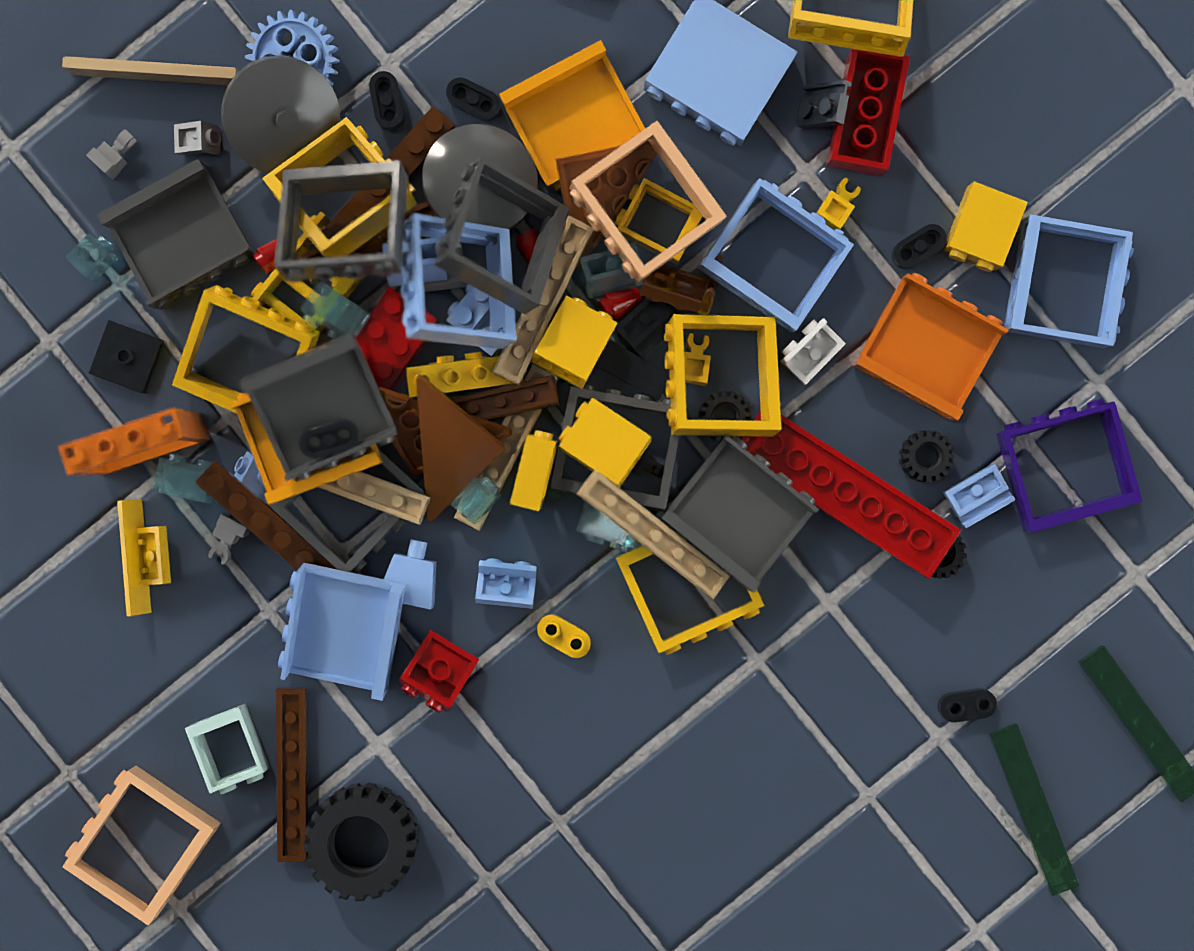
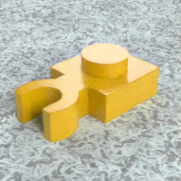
M844 178L838 184L837 194L832 190L829 192L816 212L826 220L825 224L833 230H840L855 207L849 201L854 200L861 191V188L858 186L852 193L848 192L845 189V185L849 180L847 178Z
M690 333L686 341L690 352H684L685 383L706 386L711 356L703 355V352L709 345V336H704L702 345H696L693 342L694 333Z

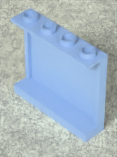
M694 0L646 77L644 88L647 89V94L658 101L664 99L672 104L671 108L682 116L688 114L695 118V123L707 131L713 129L721 134L720 138L727 144L732 146L737 144L741 147L798 52L716 1Z
M303 563L297 572H293L290 580V588L294 589L293 598L289 599L286 607V615L290 616L289 625H285L282 634V642H286L285 651L281 652L278 661V668H282L280 679L285 680L288 674L292 673L372 690L371 699L383 701L389 687L406 584Z

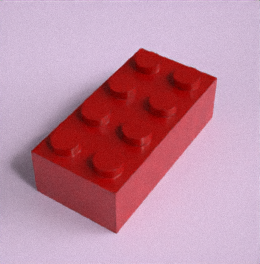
M856 49L849 51L843 75L844 80L851 82V87H848L846 91L849 99L844 124L833 127L826 167L883 177L888 171L910 56L904 55L899 57Z
M388 287L355 337L377 385L394 391L405 376L406 368L412 366L428 341L407 338L406 327L403 324L405 298L391 287ZM425 311V324H440L438 319Z

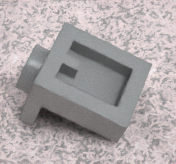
M204 121L174 125L175 154L189 155L206 152L217 155L221 153V135L218 125Z

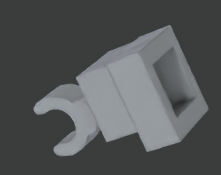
M124 129L118 135L112 147L104 141L97 149L93 148L86 156L113 180L128 164L120 155L131 149L138 141Z
M221 514L212 534L221 541L217 546L211 548L208 557H214L219 550L224 554L221 564L228 563L231 558V545L238 543L240 537L248 536L250 530L232 514Z

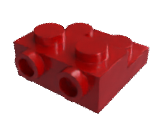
M430 630L399 680V684L403 685L401 690L412 698H416L419 695L428 700L426 706L437 713H441L442 710L448 712L479 659Z

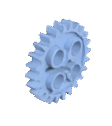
M289 10L287 18L283 12L278 11V20L268 15L267 21L269 25L266 26L258 23L261 33L251 32L252 37L256 41L255 44H246L247 47L253 50V54L245 55L246 59L255 61L268 56H290L292 54L294 58L300 59L317 69L333 86L334 83L328 77L330 74H338L335 69L331 68L332 64L340 62L339 59L332 57V53L338 51V47L329 45L334 36L330 34L324 35L327 27L323 24L317 26V18L312 16L308 20V15L301 12L297 19V14L293 10ZM290 31L292 33V41L289 45L284 46L282 42L283 35ZM303 36H305V37H306L305 42L301 43V42H302L301 38H302ZM315 47L317 50L316 58L308 61L306 57L309 48Z

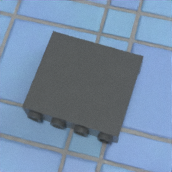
M199 159L97 214L102 225L108 227L147 297L146 305L154 309L158 308L161 310L169 307L174 303V298L182 294L187 296L196 292L199 289L198 285L207 280L212 282L224 276L223 271L232 266L238 268L250 261L248 257L255 254L208 168Z
M354 332L242 378L239 383L244 394L248 393L285 471L284 478L286 481L293 478L295 481L303 480L312 474L311 471L316 468L329 469L339 463L338 459L347 455L350 458L357 457L366 452V447L377 444L378 447L393 441V436L397 435V427ZM340 419H348L358 427V442L350 450L315 459L305 456L300 450L299 440L301 434L310 427ZM341 429L338 432L341 438H347L350 435L346 429ZM317 437L309 439L310 444L313 446H318L321 443Z
M726 436L659 519L748 591L754 592L761 584L759 582L810 516L813 513H817L819 509L813 505L816 501L805 491L798 493L791 487L793 482L781 472L777 475L768 468L770 463L758 454L754 457L745 449L748 446L736 436L732 438Z

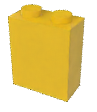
M972 182L965 190L943 251L950 253L949 257L956 261L965 262L969 260L976 263L975 267L982 271L992 272L1002 268L1028 202L980 183Z
M566 295L537 346L531 362L583 389L609 342L617 322L609 314L602 311L597 312L589 308L583 300Z
M592 398L589 403L584 402L575 415L578 419L572 428L567 426L559 437V441H561L559 447L561 451L592 472L594 470L598 471L620 488L651 443V436Z

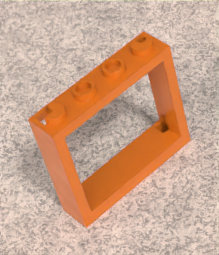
M172 408L58 446L67 475L106 476L210 441L211 439L202 413ZM172 415L173 422L165 424L163 417Z

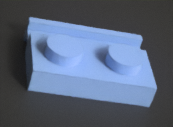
M995 464L989 465L943 492L963 528H968L1016 500L1011 495L1009 487Z

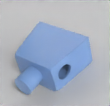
M411 539L407 555L401 553L394 554L384 580L406 584L403 604L431 610L435 604L437 564L436 561L424 559L427 542Z

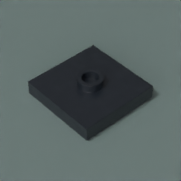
M108 320L88 374L145 394L165 340Z

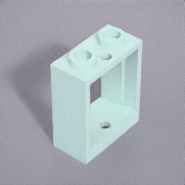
M246 703L193 723L185 728L209 793L219 790L220 794H224L236 789V783L246 780L247 784L264 778L263 773L270 768ZM239 720L256 765L221 778L204 733Z

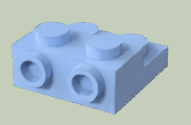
M468 284L465 289L467 294L462 301H456L449 307L447 312L449 317L446 321L457 328L491 332L489 295ZM515 310V323L520 314L517 310ZM480 347L491 357L498 356L502 349Z

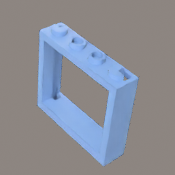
M759 178L753 184L697 268L765 316L776 317V323L792 333L797 331L854 244L848 241L849 238L843 235V231L839 229L833 230L828 227L823 217L814 212L810 214L801 208L802 203L792 196L786 197L781 194L776 184H771ZM757 196L835 250L793 314L715 260Z
M420 214L410 216L405 221L402 266L404 276L402 297L405 298L403 324L406 327L407 338L503 349L517 340L515 309L490 295L491 332L425 324L421 236L437 239L444 237L446 232L444 223L446 219ZM465 222L459 242L486 246L487 271L513 284L509 229Z
M1031 214L1022 219L1004 327L1009 329L1008 332L1097 348L1105 349L1114 346L1116 336L1120 333V327L1117 326L1119 314L1123 312L1125 306V298L1122 297L1123 288L1127 285L1130 276L1127 265L1128 259L1134 252V248H1132L1133 232ZM1039 231L1113 244L1098 336L1024 324Z

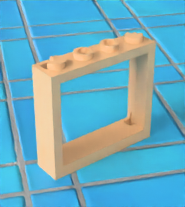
M658 121L571 182L569 187L574 203L578 207L583 206L588 213L587 220L595 231L600 230L606 238L604 243L613 255L618 254L624 262L622 268L625 273H628L632 279L635 278L638 283L722 223L727 217ZM648 141L706 221L644 265L589 191L586 184Z
M134 766L128 771L123 770L114 781V785L117 787L111 795L108 793L101 800L97 807L101 811L95 819L91 817L81 830L84 836L79 843L75 841L67 850L65 856L68 859L62 867L149 926L158 917L221 823L138 766ZM131 784L199 829V832L149 905L81 860Z

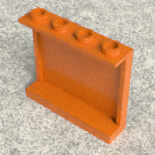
M908 273L901 278L853 367L949 421H958L964 411L961 409L1001 336L1007 334L1009 329L1002 326L1003 322L992 315L986 317L978 313V308L967 301L961 303L953 299V294L942 287L936 289L928 285V280L917 273L911 275Z

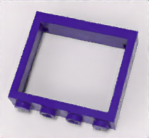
M1103 398L1086 402L1087 408L1077 411L1076 406L1058 410L1060 416L1049 418L1048 413L1031 418V424L1022 426L1021 421L1004 425L1005 431L996 433L1012 493L1016 499L1015 504L1023 532L1032 533L1143 502L1115 401L1104 403ZM1100 414L1121 493L1033 517L1011 438Z

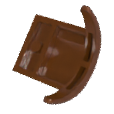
M718 254L715 260L721 264L723 263V257ZM662 265L644 278L639 294L653 302L662 301L673 305L678 310H690L707 316L712 307L718 282L709 276L705 278L674 267Z

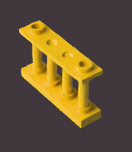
M321 211L317 216L313 215L310 217L321 232L330 221ZM305 233L298 239L296 260H299L298 255L310 251L307 248L312 242ZM275 268L264 283L260 282L255 286L251 296L260 302V306L266 303L271 308L285 312L287 318L294 321H306L307 325L321 332L366 275L357 279L348 277L332 278L329 281L332 282L331 286L333 289L326 297L325 295L320 296L303 281L298 283L285 281ZM282 280L314 305L316 311L309 319H303L272 294Z

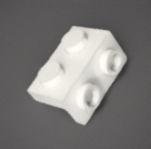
M824 318L818 323L813 319L802 330L805 336L798 343L793 340L782 351L785 357L780 362L803 385H806L846 344L826 325L827 321Z

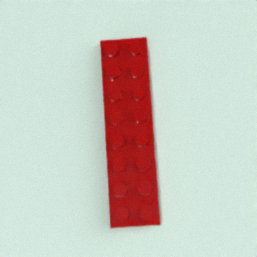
M761 410L754 421H761ZM782 415L781 431L774 436H743L741 439L748 446L745 449L754 457L758 454L770 463L768 468L776 475L781 472L793 482L791 487L798 493L805 491L816 501L813 505L927 579L931 578L961 532V529Z

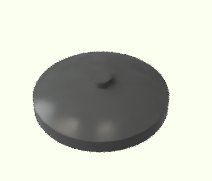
M268 56L249 63L233 77L223 97L221 119L227 140L239 157L250 166L270 173L339 123L340 110L332 86L317 69L294 57Z
M464 125L445 133L429 150L422 172L424 197L433 214L438 218L446 219L453 211L455 204L452 203V199L462 185L463 180L460 179L464 167L467 164L471 165L481 156L537 189L536 167L526 147L510 133L490 125ZM478 183L465 222L505 228L510 231L521 223L529 212Z

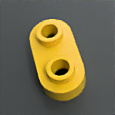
M555 614L544 616L538 623V636L545 643L572 658H580L588 653L591 640L587 632ZM549 624H553L557 628V632L553 635L548 634L546 631V627ZM579 639L582 642V646L574 649L571 646V641Z

